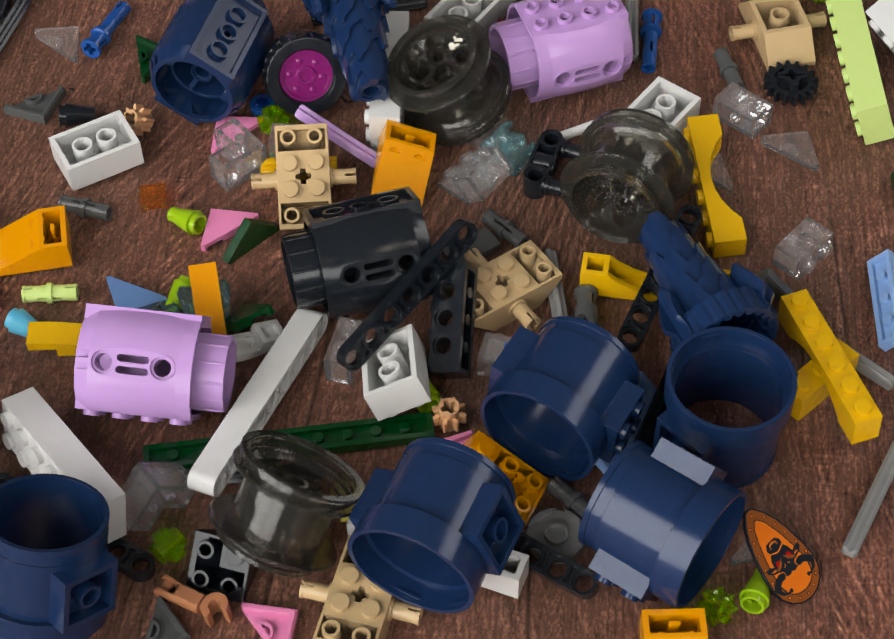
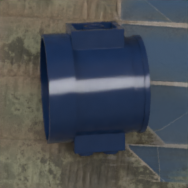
M558 316L547 320L540 328L538 334L520 325L491 366L488 392L482 401L480 412L485 428L499 445L544 476L550 478L559 476L562 480L573 481L586 477L599 458L610 463L615 454L619 455L625 449L628 442L626 439L629 433L634 434L641 422L639 416L646 404L642 401L645 389L638 386L640 383V372L634 357L615 336L587 320L571 316Z
M712 327L698 331L684 339L675 348L668 361L664 384V400L667 410L657 417L653 449H655L661 437L670 440L727 472L724 481L736 488L745 487L760 479L769 470L774 461L781 430L787 424L794 405L798 373L795 371L788 355L768 337L740 327ZM706 400L730 401L749 409L763 423L745 428L718 426L700 419L686 407Z
M424 437L416 439L407 445L394 471L376 468L349 516L355 529L348 540V552L357 568L371 582L395 598L428 611L458 613L467 610L472 605L486 574L501 575L525 523L514 505L516 494L511 481L494 462L463 444L442 438Z
M661 437L655 449H652L641 440L633 441L609 466L594 490L583 514L578 533L579 542L596 552L588 568L596 572L594 578L608 586L621 587L620 593L634 602L656 601L658 597L676 609H683L703 589L725 555L745 511L747 494L724 481L727 472L670 440Z
M31 474L14 478L0 485V639H87L101 628L108 617L109 611L115 609L118 559L107 551L110 511L104 496L90 484L65 475Z

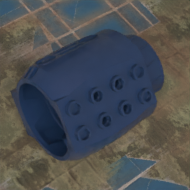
M184 0L151 55L149 70L152 86L156 93L154 99L196 126L200 122L220 121L240 110L262 71L264 54L267 52L269 45L274 42V28L268 17L269 11H267L263 0Z

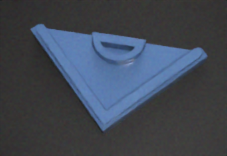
M111 276L106 277L115 306L154 310L164 307L167 298L164 295Z

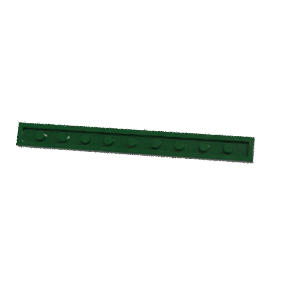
M431 412L388 417L380 421L377 418L261 431L240 465L408 445L419 438L435 437ZM212 437L143 445L145 476L181 472L183 468H192Z

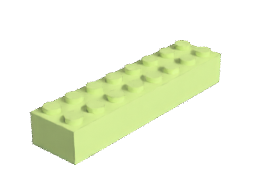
M825 0L828 14L834 15L829 17L832 31L838 32L833 34L836 48L842 49L837 52L841 66H846L841 69L844 83H850L845 88L849 102L854 101V103L850 104L853 120H859L854 122L858 137L863 136L865 145L894 138V127L862 0Z

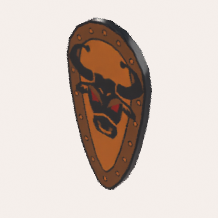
M747 509L742 516L744 535L762 579L779 601L790 605L805 603L818 590L821 578L820 567L814 554L798 536L778 519L764 511Z

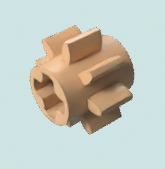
M134 104L133 108H126V112L123 115L135 135L143 136V131H151L150 128L153 126L154 118L150 108H144L142 104Z
M455 397L440 398L438 406H432L433 426L439 425L443 433H446V431L458 432L460 423L466 424L467 422L465 403L459 404Z

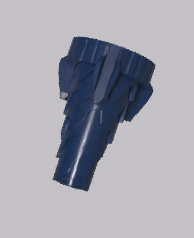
M302 0L309 15L322 22L325 36L329 35L333 55L334 57L338 56L343 75L348 83L351 99L354 102L358 100L362 102L385 101L390 95L387 73H390V68L385 50L389 47L386 33H390L386 14H389L388 7L395 8L398 0Z
M659 211L648 215V220L642 226L641 235L638 236V239L647 252L644 253V256L652 268L659 286L660 324L664 334L671 337L670 348L672 352L690 335L712 327H740L760 333L771 340L775 339L776 331L779 327L777 324L779 322L776 316L777 312L771 305L775 294L764 280L739 262L732 265L729 277L720 265L708 256L699 240L693 241L680 222L675 221V219L670 221L667 215Z

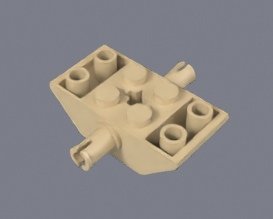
M752 0L738 4L746 24L729 26V38H731L732 42L748 38L754 40L767 71L769 66L776 67V62L785 65L786 60H789L791 64L799 61V66L801 67L806 64L808 66L815 65L812 28L826 26L827 18L824 11L805 14L799 0Z
M327 123L274 126L276 170H274V173H251L252 190L275 188L278 191L280 231L304 229L302 210L332 203L331 188L334 185L357 184L356 167L348 169H333L330 167ZM302 175L311 177L306 180V184H302L298 178Z
M532 240L489 262L477 248H472L475 255L469 250L465 254L464 260L478 269L474 327L496 331L518 319L526 329L532 331L531 326L536 329L540 325L541 319L532 310L540 307L563 278L560 270ZM455 290L452 291L450 298L454 295Z
M348 535L333 581L329 585L306 578L302 580L304 585H300L299 598L325 603L312 639H385L393 619L417 626L421 622L419 619H422L423 609L398 601L397 598L371 582L357 568L348 552V540L351 535Z

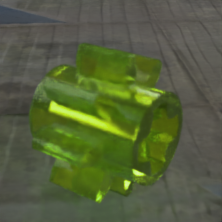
M269 105L262 108V115L257 116L258 126H261L262 133L266 132L270 136H275L274 126L289 125V117L285 115L283 108Z
M160 527L150 536L154 540L150 550L163 564L167 561L177 563L187 554L183 549L188 542L185 536L175 527L170 529Z
M723 586L716 588L714 592L710 588L703 591L702 594L705 599L697 602L696 605L700 608H705L706 620L711 621V626L718 625L720 621L725 625L731 622L732 618L729 614L738 610V607L734 606L733 598L735 595H729L724 592Z

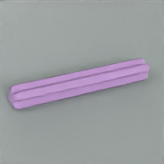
M304 104L299 106L295 112L297 119L305 124L327 123L329 140L370 167L375 168L377 152Z

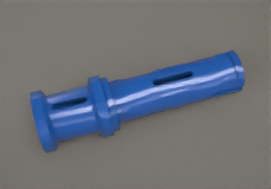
M117 2L101 25L95 26L91 30V35L88 39H84L81 42L80 46L85 55L91 58L100 56L101 49L111 42L112 33L131 12V7L127 2Z
M654 8L645 9L641 14L643 22L640 28V35L643 38L641 70L647 74L653 73L656 69L657 42L662 35L660 23L663 20V14L659 9Z

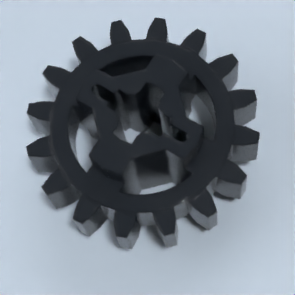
M786 60L785 65L776 62V67L769 66L768 72H765L763 89L767 90V97L774 96L773 102L781 100L783 106L787 102L791 103L793 107L796 106V102L805 105L806 99L812 101L813 95L817 93L818 77H814V70L808 71L807 64L802 67L799 66V61L791 64L789 60Z

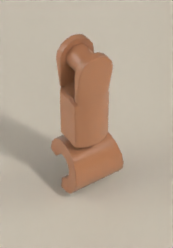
M167 574L162 576L163 582L161 585L153 589V593L157 597L161 596L167 602L181 606L198 615L202 614L210 628L215 624L213 615L216 612H223L227 622L232 623L233 621L232 609L227 597L223 593L204 594ZM173 588L176 589L174 594L170 593Z

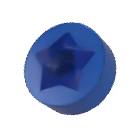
M266 94L253 97L250 101L252 115L263 118L270 117L275 112V102Z

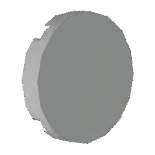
M548 508L538 512L531 518L528 524L527 535L572 560L576 559L584 548V545L580 544L578 539L581 519L572 511ZM531 548V553L539 559L541 550Z

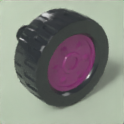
M294 29L283 33L269 45L263 57L262 79L267 93L278 107L283 108L285 112L295 115L299 106L304 104L317 114H320L336 104L344 92L347 80L343 75L338 56L334 57L328 36L316 30Z

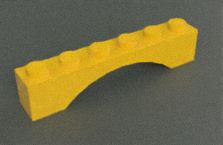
M718 114L687 117L686 128H682L683 142L688 143L689 147L686 153L688 164L692 163L693 169H691L692 183L697 184L698 187L695 192L697 205L702 206L703 210L701 211V225L707 228V232H705L706 247L711 248L713 258L745 255L747 236L743 219L721 199L711 178L710 168L714 158L721 150L722 130Z
M584 252L579 286L588 284L595 286L598 289V296L635 300L647 272L632 268L611 255ZM723 269L730 277L731 270ZM653 293L643 294L647 301L654 302L658 300L657 296Z
M807 289L781 296L778 319L789 338L799 343L815 363L830 394L838 422L851 445L878 437L883 415Z

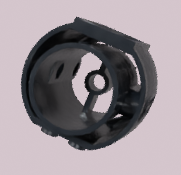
M409 186L303 209L304 230L288 233L280 237L285 271L296 308L303 309L322 305L328 318L336 320L347 318L349 314L371 313L431 247L420 199ZM430 267L425 268L422 272L423 281L429 278L431 274ZM411 287L405 290L403 294L404 301H407L412 296ZM434 287L422 299V301L428 299L429 295H433Z

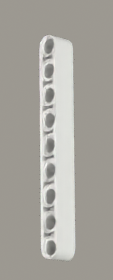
M309 308L297 309L192 466L187 478V487L189 489L214 497H218L222 493L323 336L328 324L326 313Z

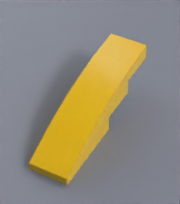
M29 322L26 339L28 351L56 350L58 356H76L78 338L83 323Z

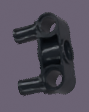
M555 129L542 132L524 170V195L530 199H540L544 195L548 196L550 194L571 200L574 192V183L554 179L558 165L565 158L586 164L590 155V148L569 143V140L563 138L562 133Z

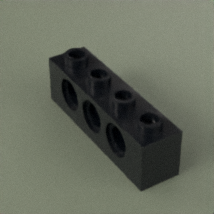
M456 262L434 286L433 300L430 304L432 320L428 331L430 347L426 360L428 373L439 379L471 378L478 269L467 262ZM455 290L454 295L450 298L452 291ZM453 317L452 322L448 325L450 318ZM451 344L450 350L446 353L448 345Z

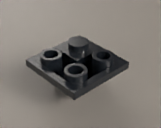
M197 529L195 531L186 585L204 594L209 595L210 593L220 592L228 600L239 603L245 602L260 565L265 537L240 530Z

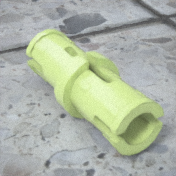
M47 282L46 285L40 286L24 285L21 289L22 302H47V304H54V301H78L79 287L77 283L54 285L53 282Z

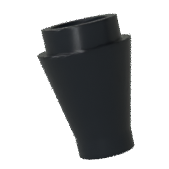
M69 103L59 105V126L66 125V128L95 120V107H85Z

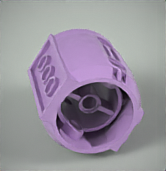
M523 0L511 3L507 10V20L494 23L489 28L490 55L499 83L506 91L523 88L530 103L557 96L583 92L623 80V74L630 68L633 58V43L628 21V11L621 0Z
M86 303L85 319L80 330L75 356L74 408L83 409V415L90 416L107 415V412H111L112 418L117 419L135 418V415L141 416L140 421L158 423V421L163 422L164 418L170 419L169 424L181 426L192 425L193 420L201 419L203 411L227 412L233 393L236 372V338L230 335L212 334V317Z

